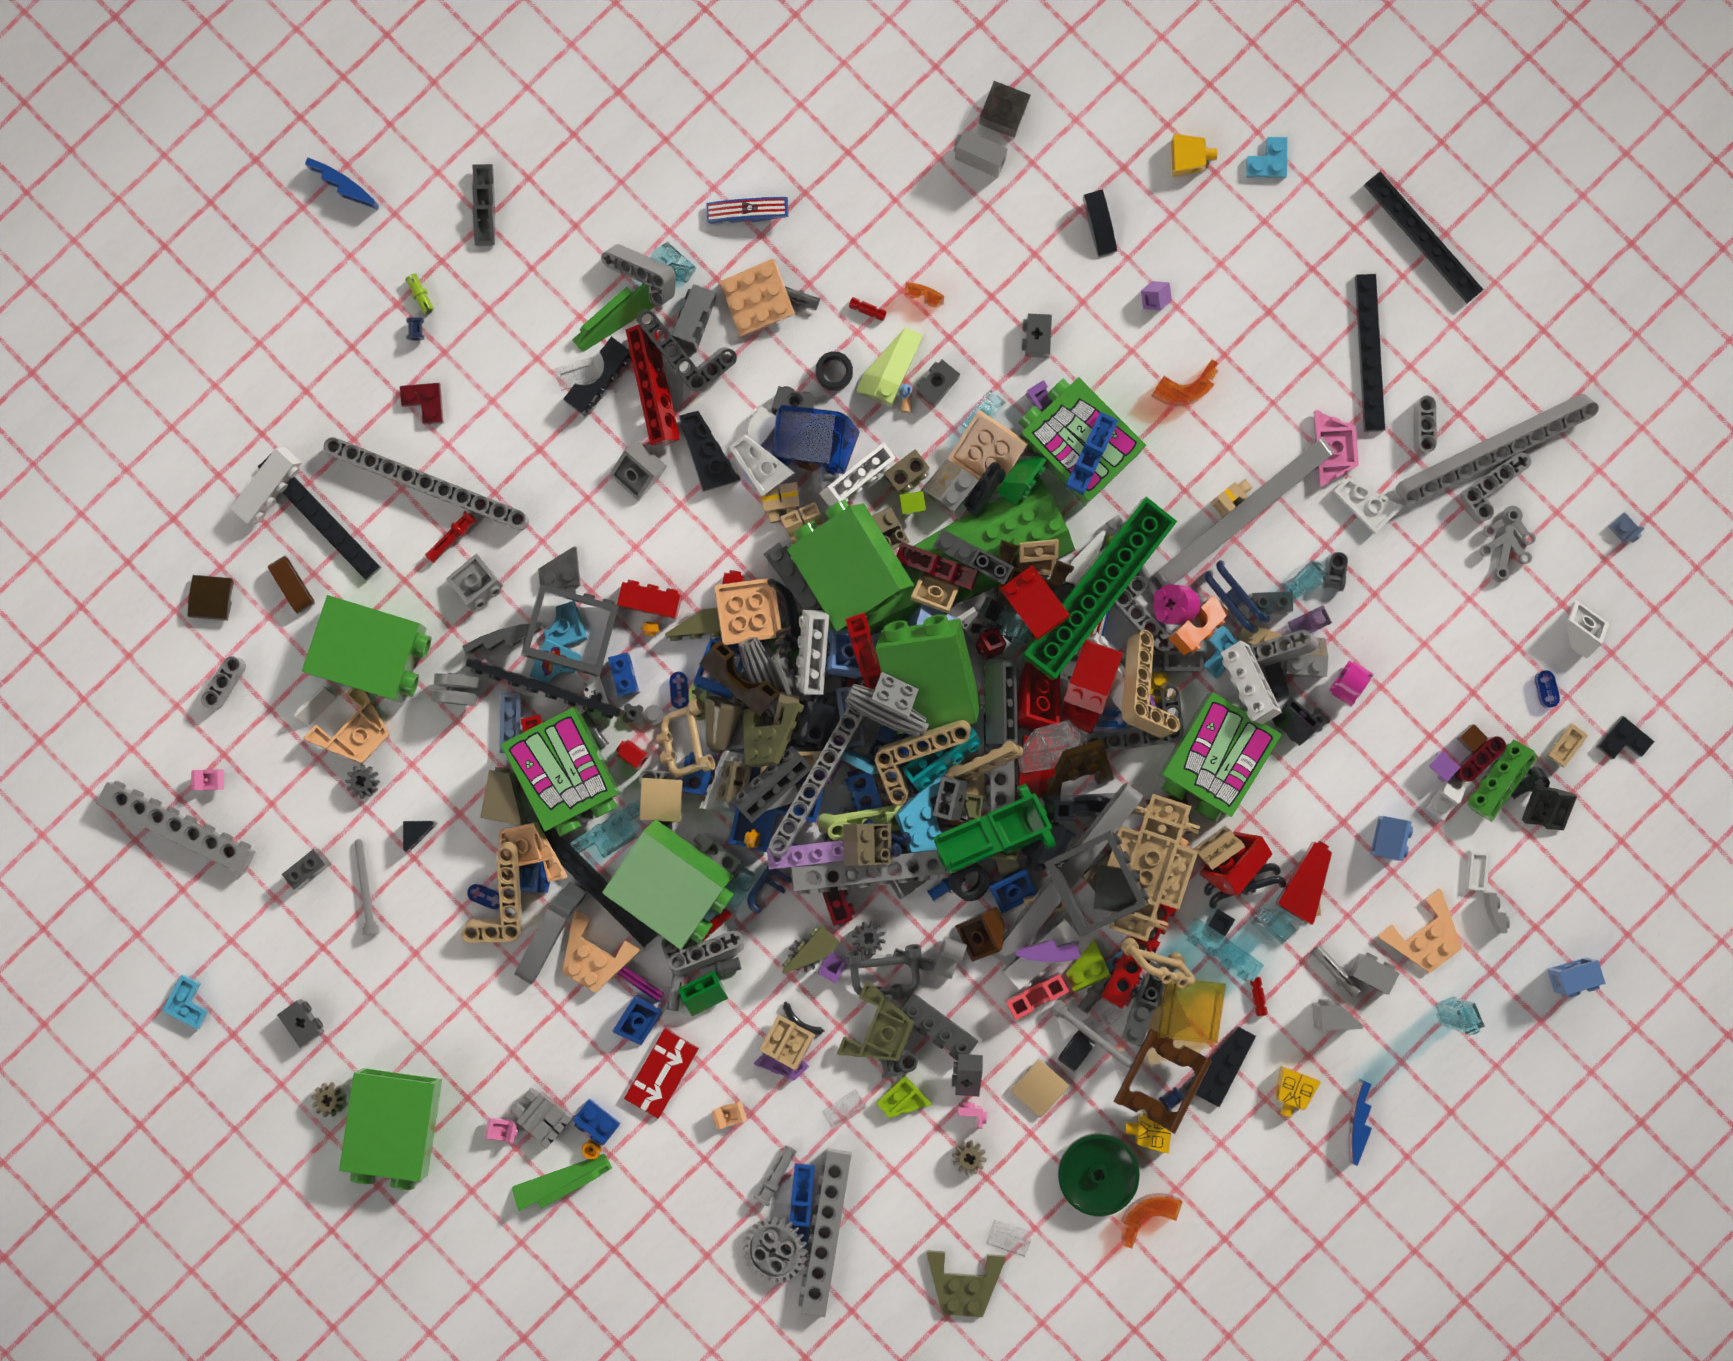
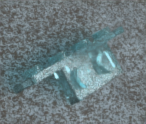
M636 801L629 804L624 810L611 815L608 820L595 825L592 830L584 835H579L570 843L571 846L580 853L595 844L601 856L605 858L638 837L630 821L640 815V802Z

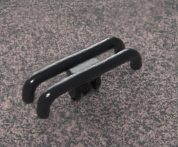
M1267 863L1262 866L1256 875L1268 871H1273L1274 875H1279L1281 869L1275 863ZM1271 876L1255 881L1253 878L1236 897H1241L1242 893L1244 896L1248 895L1249 891L1255 893L1256 889L1272 884H1278L1280 888H1284L1286 880L1281 876ZM1208 882L1204 887V894L1207 896L1211 895L1215 886ZM1222 891L1211 897L1209 906L1212 909L1216 908L1220 900L1235 895L1226 894Z

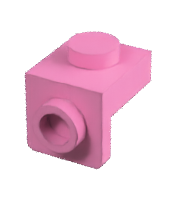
M224 769L192 770L191 789L223 790Z
M963 1102V1105H958V1116L978 1117L977 1127L982 1129V1124H986L987 1112L983 1111V1107L975 1106L974 1102Z
M488 1117L484 1137L513 1144L514 1138L518 1135L517 1124L509 1119Z

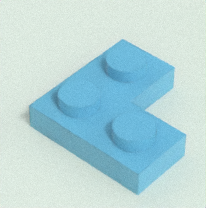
M1267 137L1266 156H1247L1246 177L1286 178L1287 137Z
M1221 626L1209 639L1217 651L1204 664V667L1215 679L1226 670L1222 663L1223 657L1221 652L1237 643L1229 630L1224 626Z
M184 974L181 975L162 1011L196 1029H200L209 1010L192 1002L201 983Z

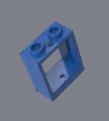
M710 638L704 656L713 645L719 641L722 642V639ZM726 645L735 653V657L740 658L736 670L741 674L743 663L739 645ZM700 665L693 686L731 700L733 693L718 682L702 677L705 669Z

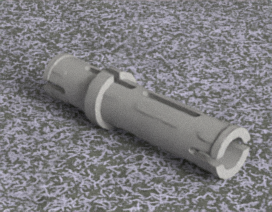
M1318 945L1311 951V954L1337 980L1336 983L1342 985L1352 998L1362 991L1350 978V974L1345 972L1321 945Z

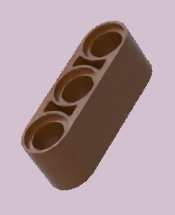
M285 555L267 566L297 614L315 604L307 587Z

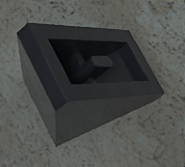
M403 821V850L411 852L438 823L436 821Z

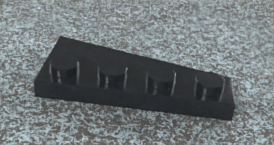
M694 411L680 415L679 420L702 492L741 481L729 459L723 453L721 446L713 437L700 412Z
M1237 1026L1222 1042L1216 1052L1209 1057L1212 1062L1195 1095L1220 1108L1256 1035ZM1196 1074L1185 1084L1183 1089L1188 1091Z

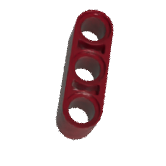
M1499 736L1488 737L1475 752H1471L1459 764L1460 768L1454 774L1455 778L1461 782H1470L1477 778L1506 749L1505 740ZM1493 740L1498 743V748L1495 751L1491 748ZM1478 754H1481L1484 758L1481 765L1476 760ZM1465 767L1469 770L1467 778H1464L1462 775V770Z

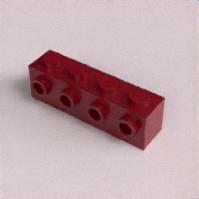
M830 871L827 878L830 882L834 883L838 879V874L835 871ZM838 886L830 887L829 892H822L833 926L853 920L852 915L855 914L852 903H847L845 897L849 895L847 889L838 890Z

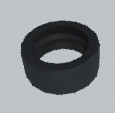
M831 351L825 353L816 364L818 382L822 387L831 391L844 389L853 377L851 360L841 352ZM830 360H838L845 365L846 374L839 382H830L823 375V367Z
M978 863L956 871L950 877L952 891L964 901L972 902L980 899L987 892L990 884V876L987 870ZM977 871L978 880L975 886L970 890L963 891L961 885L965 876L970 872Z

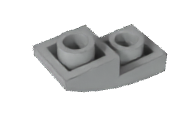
M1483 893L1485 907L1491 923L1497 932L1507 933L1510 921L1506 913L1498 912L1500 898L1497 897V893Z

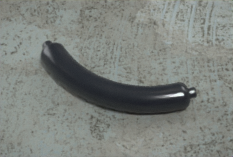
M787 1001L784 1002L783 1009L790 1021L815 1035H821L822 1032H825L822 1027H815L802 1022L794 1014L791 1005Z

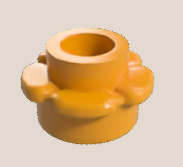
M643 622L641 631H644V635L656 636V633L660 632L659 623Z
M755 829L746 833L744 843L747 844V848L756 849L758 847L761 833L756 832Z
M588 1140L587 1143L582 1145V1153L585 1158L597 1159L600 1156L602 1150L600 1144L598 1145L593 1140Z

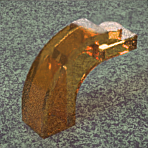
M1211 359L1200 378L1192 384L1181 385L1163 376L1151 396L1162 403L1172 406H1185L1199 401L1214 386V383L1208 379L1213 380L1218 370L1215 368L1218 362Z
M1154 1193L1145 1195L1133 1202L1121 1219L1123 1224L1128 1225L1127 1228L1124 1227L1121 1234L1124 1246L1133 1248L1141 1224L1150 1217L1163 1216L1176 1221L1183 1201L1173 1195Z

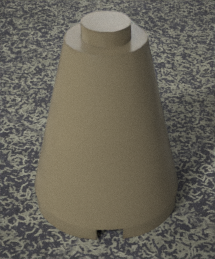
M708 696V698L705 697L704 701L706 743L710 751L721 753L722 750L727 749L745 704L738 700H734L733 703L727 698L720 696Z

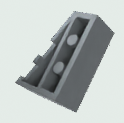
M693 284L691 289L687 290L685 305L681 308L678 316L679 319L672 331V337L680 346L694 351L698 350L717 298L715 291Z

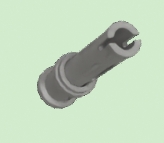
M785 1145L768 1178L763 1179V1185L759 1192L753 1196L755 1200L763 1205H770V1199L774 1192L778 1191V1184L797 1153L795 1149Z

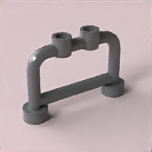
M918 944L906 946L905 956L861 960V953L859 951L846 952L845 962L850 965L854 991L860 996L863 989L860 986L859 968L911 963L912 982L910 984H894L891 987L875 986L884 995H892L894 1000L903 999L904 993L913 992L920 984L918 957L922 955L921 946Z

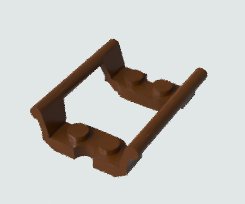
M1150 1028L1113 1102L1123 1105L1136 1113L1139 1110H1145L1148 1119L1175 1134L1212 1060L1185 1045L1181 1048H1175L1173 1039ZM1152 1047L1155 1048L1156 1053L1181 1067L1189 1066L1196 1074L1177 1112L1168 1111L1160 1101L1141 1091H1130V1085L1148 1050Z

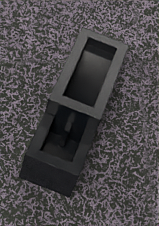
M1103 189L1084 194L1082 200L1098 257L1117 252L1113 226Z

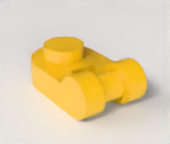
M1164 671L1152 672L1150 695H1153L1154 690H1159L1162 683L1169 682L1167 673ZM1168 689L1164 693L1165 697H1167ZM1153 695L1155 704L1160 706L1159 696Z

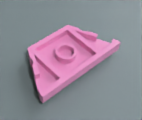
M1315 410L1313 412L1315 442L1323 437L1335 452L1317 467L1319 487H1322L1359 465L1355 425L1347 422L1344 423L1336 417H1330L1319 410Z

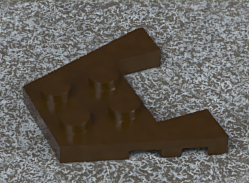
M1001 539L999 559L1012 566L1019 546ZM1056 560L1050 578L1042 577L1053 593L1060 587L1069 573L1074 570V566ZM1013 566L1014 568L1004 585L1025 570ZM998 582L997 602L1013 608L1000 590L1004 585Z
M1101 740L1064 750L1054 768V776L1049 778L1046 783L1048 785L1046 791L1043 790L1041 792V798L1045 801V796L1061 795L1063 782L1074 781L1085 775L1095 774L1094 780L1098 785L1114 780Z

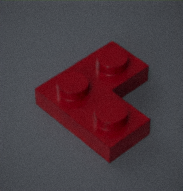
M440 383L400 386L402 407L421 405L422 423L424 425L444 423Z

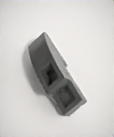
M944 529L941 530L933 545L934 548L949 555L951 558L1003 585L1014 568Z
M1151 962V963H1150V965H1152V966H1154V967H1156V968H1161V967H1163V966L1158 965V964H1156V963H1154V962ZM1146 972L1127 1017V1024L1121 1037L1122 1040L1139 1047L1142 1045L1152 1015L1165 986L1159 977Z

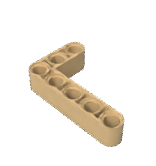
M1142 630L1131 636L1127 641L1122 718L1126 723L1159 738H1164L1177 732L1180 729V722L1173 714L1149 704L1154 638L1148 630Z
M958 720L928 730L924 735L920 734L919 737L910 736L881 746L877 751L875 763L890 801L895 805H902L908 797L909 788L900 767L901 763L966 742L970 736V724L965 720ZM963 728L967 733L959 735L956 729ZM940 734L945 735L947 740L940 741L937 736ZM925 741L928 746L925 748L920 747L918 742ZM906 747L909 753L903 754L899 751V748ZM880 754H888L890 759L883 760ZM894 772L896 773L897 777L890 778L888 777L887 773ZM900 790L904 795L899 797L895 795L894 791Z
M504 842L496 856L501 918L468 920L461 933L462 938L466 942H513L520 936L523 923L518 849L512 842ZM507 850L512 856H505L502 851ZM504 870L512 871L513 875H506ZM505 889L513 890L514 894H507ZM512 908L516 913L511 914L506 909ZM508 927L515 928L517 932H510ZM468 928L475 929L476 933H470ZM488 928H494L496 933L489 932Z

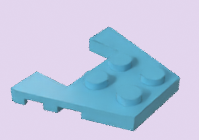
M941 777L933 780L927 788L921 789L914 798H911L895 814L901 835L904 832H908L911 836V844L906 846L908 852L937 850L934 844V837L942 832L936 816L933 815L934 810L930 798L938 795Z

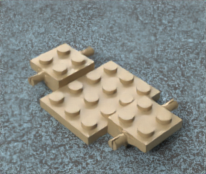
M1152 794L1150 803L1146 808L1137 806L1136 809L1140 811L1134 809L1132 812L1143 816L1140 832L1123 826L1119 828L1118 836L1122 840L1120 846L1123 852H1128L1131 858L1129 863L1133 870H1140L1139 876L1141 880L1139 884L1142 889L1145 888L1148 892L1149 904L1135 911L1134 914H1128L1111 922L1109 929L1144 941H1148L1154 927L1167 930L1165 926H1168L1169 922L1157 919L1159 905L1161 903L1180 910L1198 854L1196 850L1179 845L1182 835L1186 830L1196 834L1199 832L1191 827L1200 829V826L1189 823V813L1192 806ZM1112 851L1107 866L1121 868Z

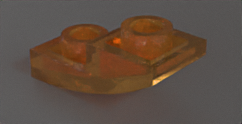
M906 282L905 294H908L909 297L920 298L923 295L924 303L930 307H939L940 304L944 305V296L941 293L921 284Z

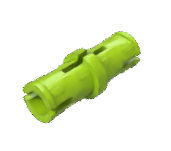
M411 274L414 283L410 276H407L405 281L408 283L413 293L412 297L414 300H417L422 313L428 314L426 305L429 311L432 312L434 307L427 296V290L422 287L417 274Z

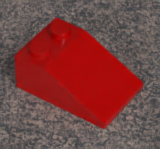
M1033 565L1000 588L1037 640L1070 617V614Z
M1086 640L1083 643L1064 701L1102 714L1107 706L1123 652Z
M1025 663L1017 691L1018 727L1044 735L1060 727V674L1056 679L1051 680L1032 664Z

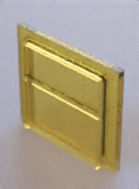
M1195 980L1194 984L1187 985L1185 988H1179L1174 981L1165 984L1158 1037L1217 1044L1226 984Z

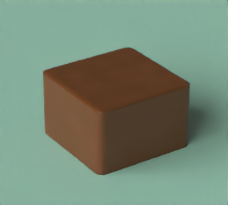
M1472 724L1457 739L1469 752H1475L1488 737L1475 724Z

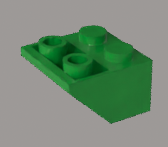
M1021 456L1002 481L997 493L1014 505H1017L1020 499L1024 501L1046 468L1043 465L1047 458Z

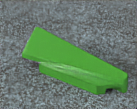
M642 283L634 292L628 287L623 289L579 329L581 332L572 341L584 352L635 320L639 311L654 308L655 305L649 299V286Z
M601 1154L597 1159H587L512 1187L517 1208L521 1211L531 1204L538 1202L542 1209L595 1180L604 1172L612 1169V1166L606 1155Z

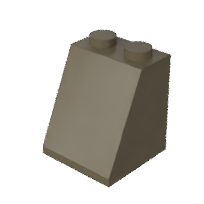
M501 767L489 770L480 818L518 825L527 824L516 774L510 773L511 769Z

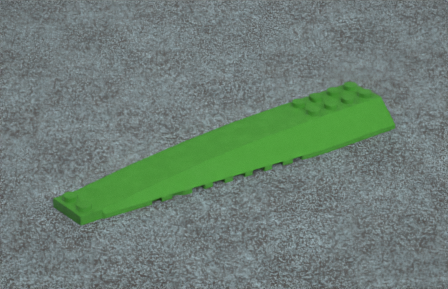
M1039 479L1034 488L1032 487L1024 501L1020 499L1017 505L1002 497L987 504L978 518L968 513L943 528L998 559L1001 539L1016 545L1022 542L1058 539V558L1075 550L1062 515L1051 493L1041 479ZM941 530L914 545L917 548L966 566L933 547ZM1015 555V557H1014L1012 566H1015V563H1016V555ZM902 564L914 586L866 617L870 628V635L884 630V627L891 622L908 621L909 616L921 606L910 600L922 574L921 571ZM979 573L972 591L959 587L954 603L998 587V582ZM830 620L828 625V631L831 629H835ZM786 621L781 624V629L786 628ZM777 638L766 639L773 654H775L778 648L774 646ZM790 649L788 652L790 656L789 663L792 665L796 663L799 650L794 652Z

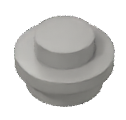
M650 705L644 711V719L650 725L659 724L664 717L663 710L657 705Z

